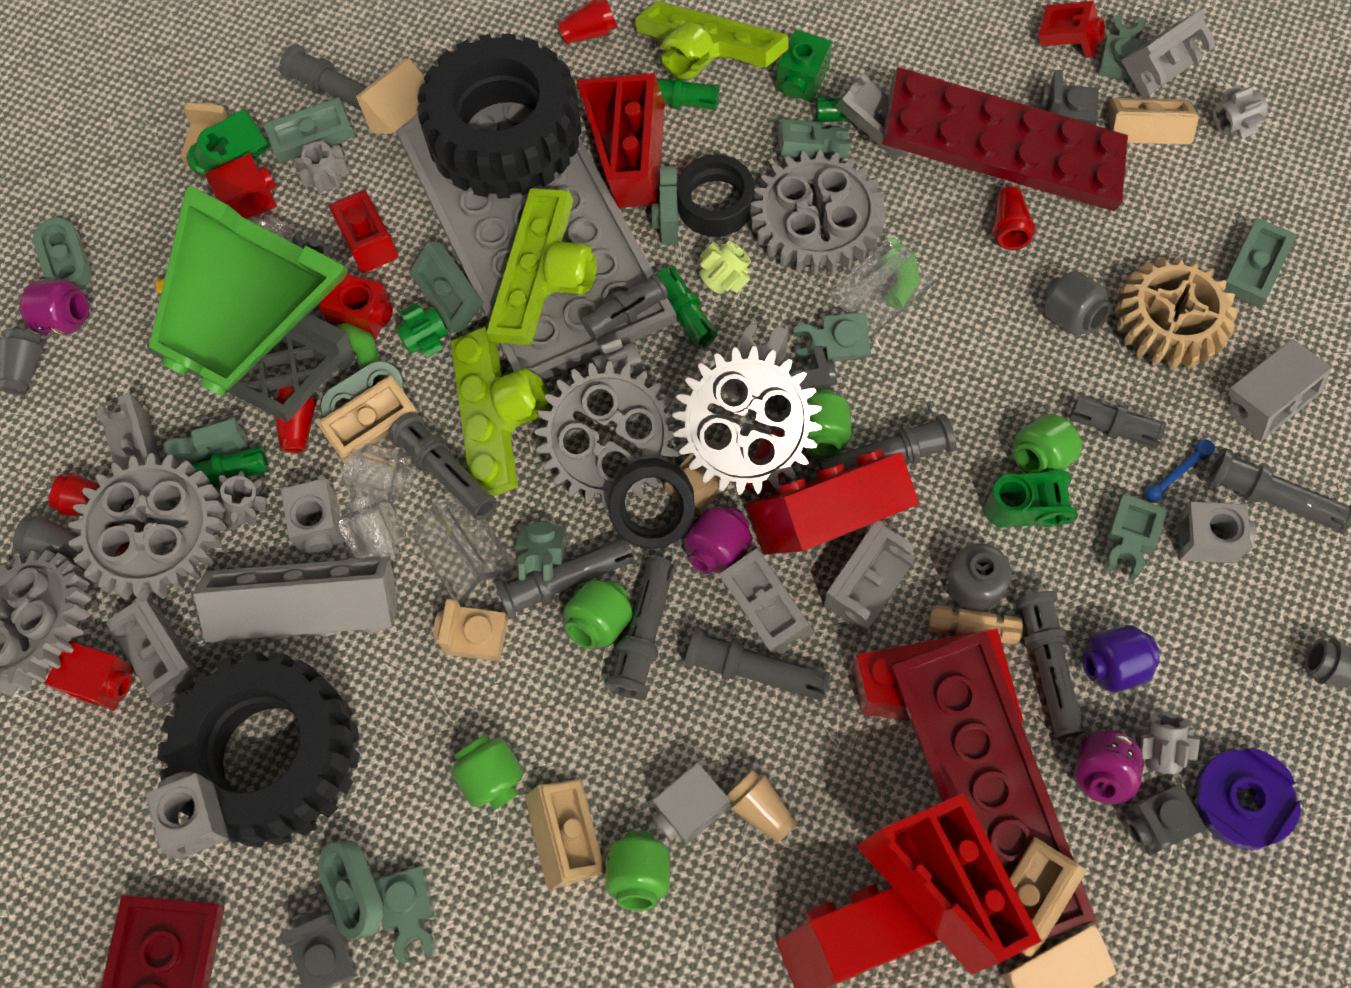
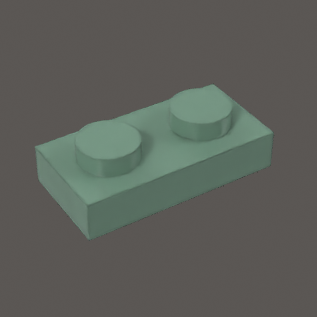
M339 97L263 124L279 164L300 157L304 149L303 146L324 139L325 143L331 146L355 137Z
M1256 218L1225 279L1227 281L1224 292L1235 294L1236 298L1261 308L1272 290L1297 234Z
M428 242L409 273L451 333L464 332L484 302L442 243Z

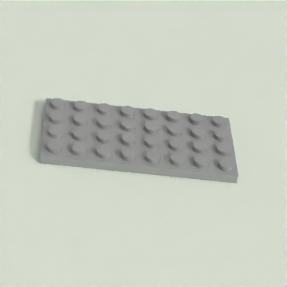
M518 103L494 104L479 111L469 121L468 125L486 131L505 130L523 122L534 110ZM417 114L399 128L396 134L469 283L484 302L481 308L488 322H490L528 194L522 196L521 192L510 194L511 198L499 199L497 194L489 193L487 198L474 195L472 188H469L468 191H463L454 186L452 180L444 178L438 171L436 163L432 161ZM580 137L578 150L573 157H570V165L561 174L555 172V180L545 187L539 184L533 187V189L568 190L574 201L562 242L589 244L591 246L592 253L596 256L597 262L595 283L591 291L584 295L561 293L549 295L544 302L532 346L499 343L512 372L528 368L530 372L539 375L542 381L600 355L601 352L598 347L600 344L620 338L622 345H626L677 322L676 312L667 298L638 314L637 321L630 325L625 322L601 336L597 341H593L586 332L581 322V317L610 302L612 295L619 290L625 293L647 280L654 272ZM620 309V310H618L617 312L613 313L611 316L615 315L616 313H618V312L621 311L622 309Z

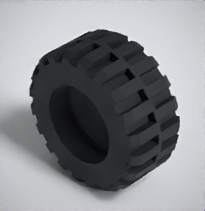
M502 33V36L499 38H492L491 34L480 35V40L471 43L467 39L458 43L456 46L457 50L451 53L447 50L438 58V66L432 65L424 77L425 83L419 88L417 97L419 102L417 107L418 119L432 161L436 163L438 171L444 178L452 180L454 186L463 191H468L469 188H472L474 195L488 198L489 193L497 194L499 199L511 198L510 194L521 192L522 196L529 193L530 188L533 189V187L539 184L545 187L555 180V172L561 174L570 165V157L576 154L579 147L581 119L575 82L571 78L569 68L564 61L558 59L557 54L544 45L540 49L537 41L524 37L523 40H518L514 34ZM518 103L534 110L523 122L505 130L486 131L468 125L469 121L479 111L494 104Z
M260 651L247 652L243 655V662L240 663L232 656L218 661L216 665L219 670L212 674L203 670L194 677L193 681L197 685L188 694L183 690L179 693L173 702L179 706L174 717L167 715L164 719L161 730L168 734L167 742H160L157 752V759L167 764V768L161 769L159 772L161 782L169 776L182 772L197 773L213 782L229 837L227 841L239 842L248 847H262L265 842L278 846L291 842L292 833L297 832L303 836L317 829L314 819L320 814L330 818L339 808L332 802L340 791L347 795L353 781L347 777L348 769L358 767L360 755L353 748V743L360 739L358 727L350 719L353 712L347 702L338 694V691L313 667L301 660L295 662L286 654L273 652L268 659ZM275 708L286 709L292 712L299 722L300 743L296 757L289 769L273 784L258 791L242 793L234 790L228 785L223 767L224 753L231 735L242 722L258 712ZM194 800L185 803L179 811L187 815L188 820L192 817L195 810Z

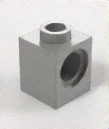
M326 478L281 489L288 537L301 554H321L331 550L334 545L345 543L337 495ZM322 514V518L318 523L313 526H306L310 517Z
M1190 502L1177 517L1180 561L1236 563L1255 543V524L1253 521H1249L1247 504ZM1210 527L1221 530L1226 540L1216 537Z
M696 763L652 800L654 809L658 813L652 820L670 842L678 837L686 846L730 809V800L703 767Z
M182 772L164 779L162 787L145 793L161 853L180 860L229 840L214 784L197 773ZM194 800L195 810L192 817L185 823L180 824L178 819L180 809L185 803Z

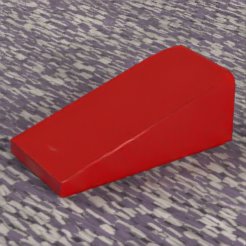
M366 190L328 205L361 273H367L398 258L393 241Z

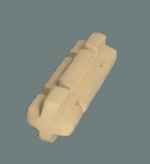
M942 605L933 606L930 612L929 629L932 632L948 634V631L951 630L954 631L956 636L998 628L1001 642L1008 644H1017L1022 637L1023 622L1019 617L1003 615V619H999L997 614L961 608H959L958 612H953L952 607Z

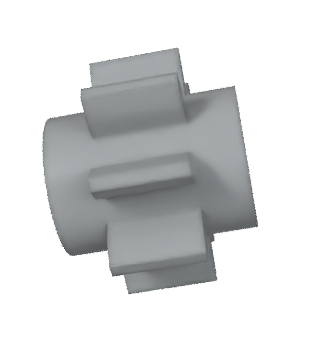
M1238 85L1222 92L1223 101L1216 103V107L1213 110V120L1217 129L1222 134H1228L1230 138L1238 135L1240 139L1258 133L1257 125L1265 122L1268 113V106L1264 96L1259 91L1253 90L1251 86L1242 89Z
M324 139L304 145L301 158L294 159L303 186L308 187L313 184L319 193L336 187L339 188L342 175L349 174L341 147L337 145L331 149Z
M620 338L598 345L601 354L591 358L598 374L605 372L608 361H612L614 374H621L626 364H630V378L635 379V376L644 372L635 345L630 343L623 346Z
M240 471L238 476L228 479L223 475L219 476L218 486L220 491L218 492L220 495L215 501H219L223 505L225 512L216 516V518L223 519L229 523L231 530H235L237 525L246 522L251 526L256 525L257 516L255 511H265L267 502L266 498L258 496L261 492L262 482L255 481L253 483L245 477L243 471ZM234 498L242 499L241 503H233Z
M1156 713L1147 720L1146 727L1136 726L1135 741L1142 750L1143 759H1145V764L1148 768L1160 773L1175 774L1181 772L1183 767H1187L1188 760H1197L1200 738L1193 736L1194 728L1188 727L1189 722L1185 718L1172 713Z

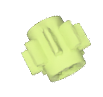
M727 241L726 244H722L720 247L715 242H712L700 255L703 260L700 263V266L703 267L699 272L700 277L713 291L722 294L724 291L728 292L732 289L738 293L750 280V277L747 275L750 270L747 267L751 264V260L746 252L734 242Z

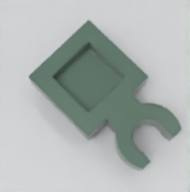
M1118 13L1112 25L1111 34H1107L1103 44L1098 75L1132 81L1121 60L1147 43V41L1139 39L1144 29L1145 21L1144 18L1139 17L1134 28H1127L1122 24L1123 14Z
M780 119L778 138L781 155L800 159L801 151H805L809 158H816L818 150H822L831 156L837 152L840 158H846L851 147V140H847L849 129L844 127L821 129L820 122Z
M660 166V203H652L653 229H661L662 245H678L677 166Z
M866 312L824 316L822 320L823 329H816L809 324H799L794 327V337L807 336L812 342L807 348L796 349V358L806 360L812 358L813 347L822 346L823 351L826 350V359H832L833 362L870 358L871 350Z
M234 418L211 421L203 428L192 430L191 438H175L163 443L165 457L168 454L172 455L179 462V465L186 460L190 464H195L203 459L208 460L211 459L212 454L219 452L226 455L250 448L248 436Z
M1123 493L1118 500L1106 540L1119 545L1107 556L1104 564L1105 571L1111 572L1116 566L1118 559H1125L1131 565L1128 579L1134 581L1145 566V559L1141 552L1151 555L1156 550L1168 509Z
M535 522L530 525L522 524L515 546L519 580H525L526 575L532 571L543 572L544 581H550L553 578V564L562 565L567 544V526H554L548 522Z
M419 866L374 880L384 906V914L381 921L383 930L386 932L399 930V936L394 945L397 960L402 964L410 962L407 948L409 943L415 939L422 941L425 955H435V940L428 931L423 929L422 921L436 917L425 869Z

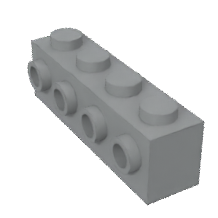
M390 556L205 571L193 593L205 643L222 641L226 644H236L246 639L256 638L283 640L293 635L315 634L324 637L342 631L354 630L373 633L392 627L398 607Z

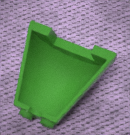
M189 185L183 199L149 348L164 355L160 364L183 376H186L188 370L191 369L202 376L198 383L199 385L218 395L224 396L227 390H230L344 280L349 270L344 265L306 245L303 249L245 219L229 205Z

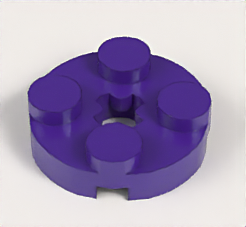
M1247 748L1245 750H1229L1220 753L1209 760L1197 776L1192 804L1206 828L1216 838L1232 847L1242 848L1246 851H1255L1278 843L1292 833L1301 814L1300 800L1296 801V792L1292 786L1296 782L1291 772L1277 758L1264 751ZM1248 787L1255 792L1253 801L1258 804L1257 810L1250 807L1243 809L1238 804L1239 799L1236 797V790L1243 791Z

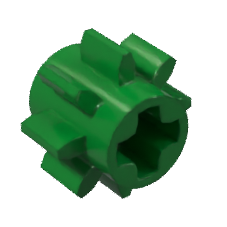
M415 303L399 312L403 322L394 326L410 355L420 351L425 359L443 350L439 341L447 336L448 332L433 306L423 311L422 307Z

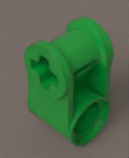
M245 109L232 114L222 122L204 129L199 134L197 142L189 148L187 163L195 174L205 177V173L249 153L254 160L267 151L271 145Z
M1049 470L1040 473H1010L997 479L983 503L985 517L990 523L1003 528L1019 526L1055 527L1075 521L1078 517L1077 510L1071 507L1067 486L1071 483L1070 473L1064 470ZM1000 495L1011 497L1016 502L1017 507L1004 504Z

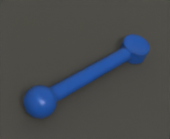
M1206 439L1199 441L1192 455L1157 485H1151L1145 489V499L1151 503L1160 501L1162 492L1197 461L1207 459L1214 453V444Z

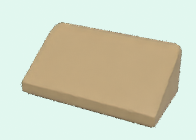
M404 58L356 96L371 133H394L418 114L417 107L419 102L417 97L420 86L425 83V76L409 58Z
M1112 98L1108 101L1110 130L1127 134V143L1189 145L1194 141L1199 115L1189 100Z
M389 375L318 421L317 425L343 463H346L388 436L392 425L401 416L412 412L417 413V410L394 377Z
M581 778L539 785L526 794L525 802L547 888L552 890L605 874Z
M1036 837L1032 839L1009 878L1042 942L1021 952L1030 957H1035L1086 873V868Z
M1095 924L1074 933L1001 976L1008 988H1092L1117 972L1102 936Z

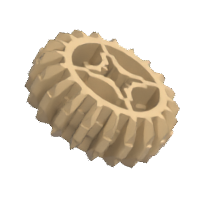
M1180 256L1173 260L1171 265L1164 257L1156 261L1154 266L1146 262L1145 265L1140 267L1138 272H1134L1128 277L1125 287L1121 288L1117 296L1118 304L1115 307L1114 315L1119 319L1117 332L1127 333L1124 339L1125 346L1136 344L1139 347L1137 358L1144 356L1146 353L1152 356L1153 366L1159 364L1161 360L1167 361L1170 371L1177 368L1180 362L1188 370L1191 367H1195L1198 361L1205 364L1225 348L1227 340L1230 339L1235 331L1236 325L1233 322L1237 318L1238 309L1232 307L1235 294L1224 292L1227 280L1215 281L1212 278L1214 276V268L1206 272L1199 270L1198 260L1191 263L1190 266L1184 265ZM1174 315H1177V316H1176V321L1174 322V321H1173Z

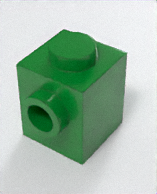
M795 29L788 43V50L783 53L778 63L776 91L794 99H802L813 103L830 67L833 41Z

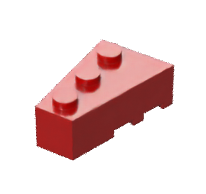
M648 73L576 80L605 176L618 208L652 206V203H658L665 102L656 74Z
M882 448L869 451L855 457L857 465L845 468L844 463L824 468L817 471L819 477L817 479L805 482L804 478L785 483L778 486V493L747 503L746 507L763 555L803 552L919 505L902 452L884 455Z
M998 628L986 630L1022 724L1024 721ZM975 633L856 654L851 671L862 715L910 721L890 664Z
M965 793L886 826L856 846L971 975L999 964L1042 942Z
M874 884L849 895L851 905L837 910L834 902L831 901L805 913L808 920L807 923L775 942L794 988H828L940 940L893 888L880 893L877 885Z

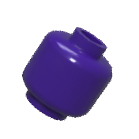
M1122 625L1095 633L1089 638L1086 653L1082 657V665L1087 677L1092 681H1096L1105 691L1113 693L1148 683L1152 680L1160 662L1159 650L1154 639L1134 625Z

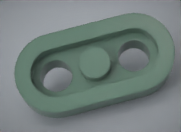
M50 218L42 222L34 231L33 243L45 279H65L74 282L82 290L89 283L92 272L79 233L64 218Z
M372 362L329 388L323 394L320 401V411L323 418L336 410L335 404L339 399L346 398L351 401L373 387V380L378 375H384L385 377L392 375L402 389L403 381L400 372L396 367L387 362Z
M340 841L327 844L320 854L318 871L337 928L347 939L372 936L380 927L384 906L368 867L366 857L361 847L354 841Z

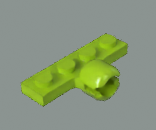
M661 1L655 2L635 17L637 33L652 36L656 40L663 41L660 48L668 51L662 55V64L672 76L678 79L689 80L696 77L710 66L712 60L717 57L732 58L747 62L753 67L767 68L788 50V34Z
M532 188L529 190L486 332L492 343L532 346L542 308L549 295L554 293L584 295L593 288L597 262L596 256L592 253L591 246L589 244L562 242L574 201L568 190Z
M485 326L452 340L451 349L468 472L486 491L495 497L518 488L511 441L512 432L521 425L541 418L537 413L538 411H548L549 402L545 398L548 392L544 382L539 375L530 372L528 368H522L502 377L497 343L490 341L486 335L488 327Z

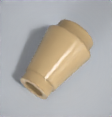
M751 769L726 794L732 804L730 810L766 836L771 837L776 844L797 824L765 774L760 777Z

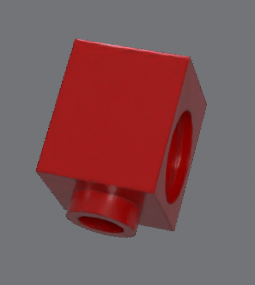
M250 153L204 174L217 200L229 205L247 220L277 207L270 191L277 187L267 167L257 168Z
M347 274L344 280L319 305L327 323L334 326L340 323H350L370 332L374 340L377 339L382 326L386 327L389 324L393 312V305L382 283ZM366 304L364 307L354 310L357 306Z
M69 641L74 649L73 652H62L58 656L61 667L59 669L52 667L44 684L66 696L115 711L119 700H122L130 690L132 684L131 675L134 671L133 667L115 655Z

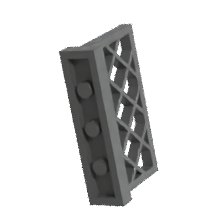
M310 314L304 317L281 340L288 344V350L265 355L251 369H259L261 380L244 384L237 382L226 392L288 422L337 367L345 371L355 360L347 332ZM148 343L147 347L150 353L163 359L164 355L149 348ZM313 357L322 360L316 369L298 372V360ZM291 363L292 374L267 379L266 367ZM191 369L188 370L189 373H191V374H193V375H195V376H197V377H199V378H202L201 375H199L198 373L194 372L193 370H191ZM294 386L295 392L284 404L270 398V390Z

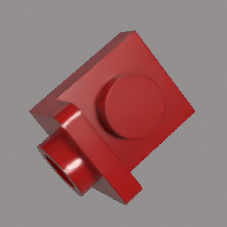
M1094 1L1047 5L1038 37L1042 46L1081 43L1085 58H1092L1095 56L1098 42H1102L1104 39L1105 22L1103 17H1098Z

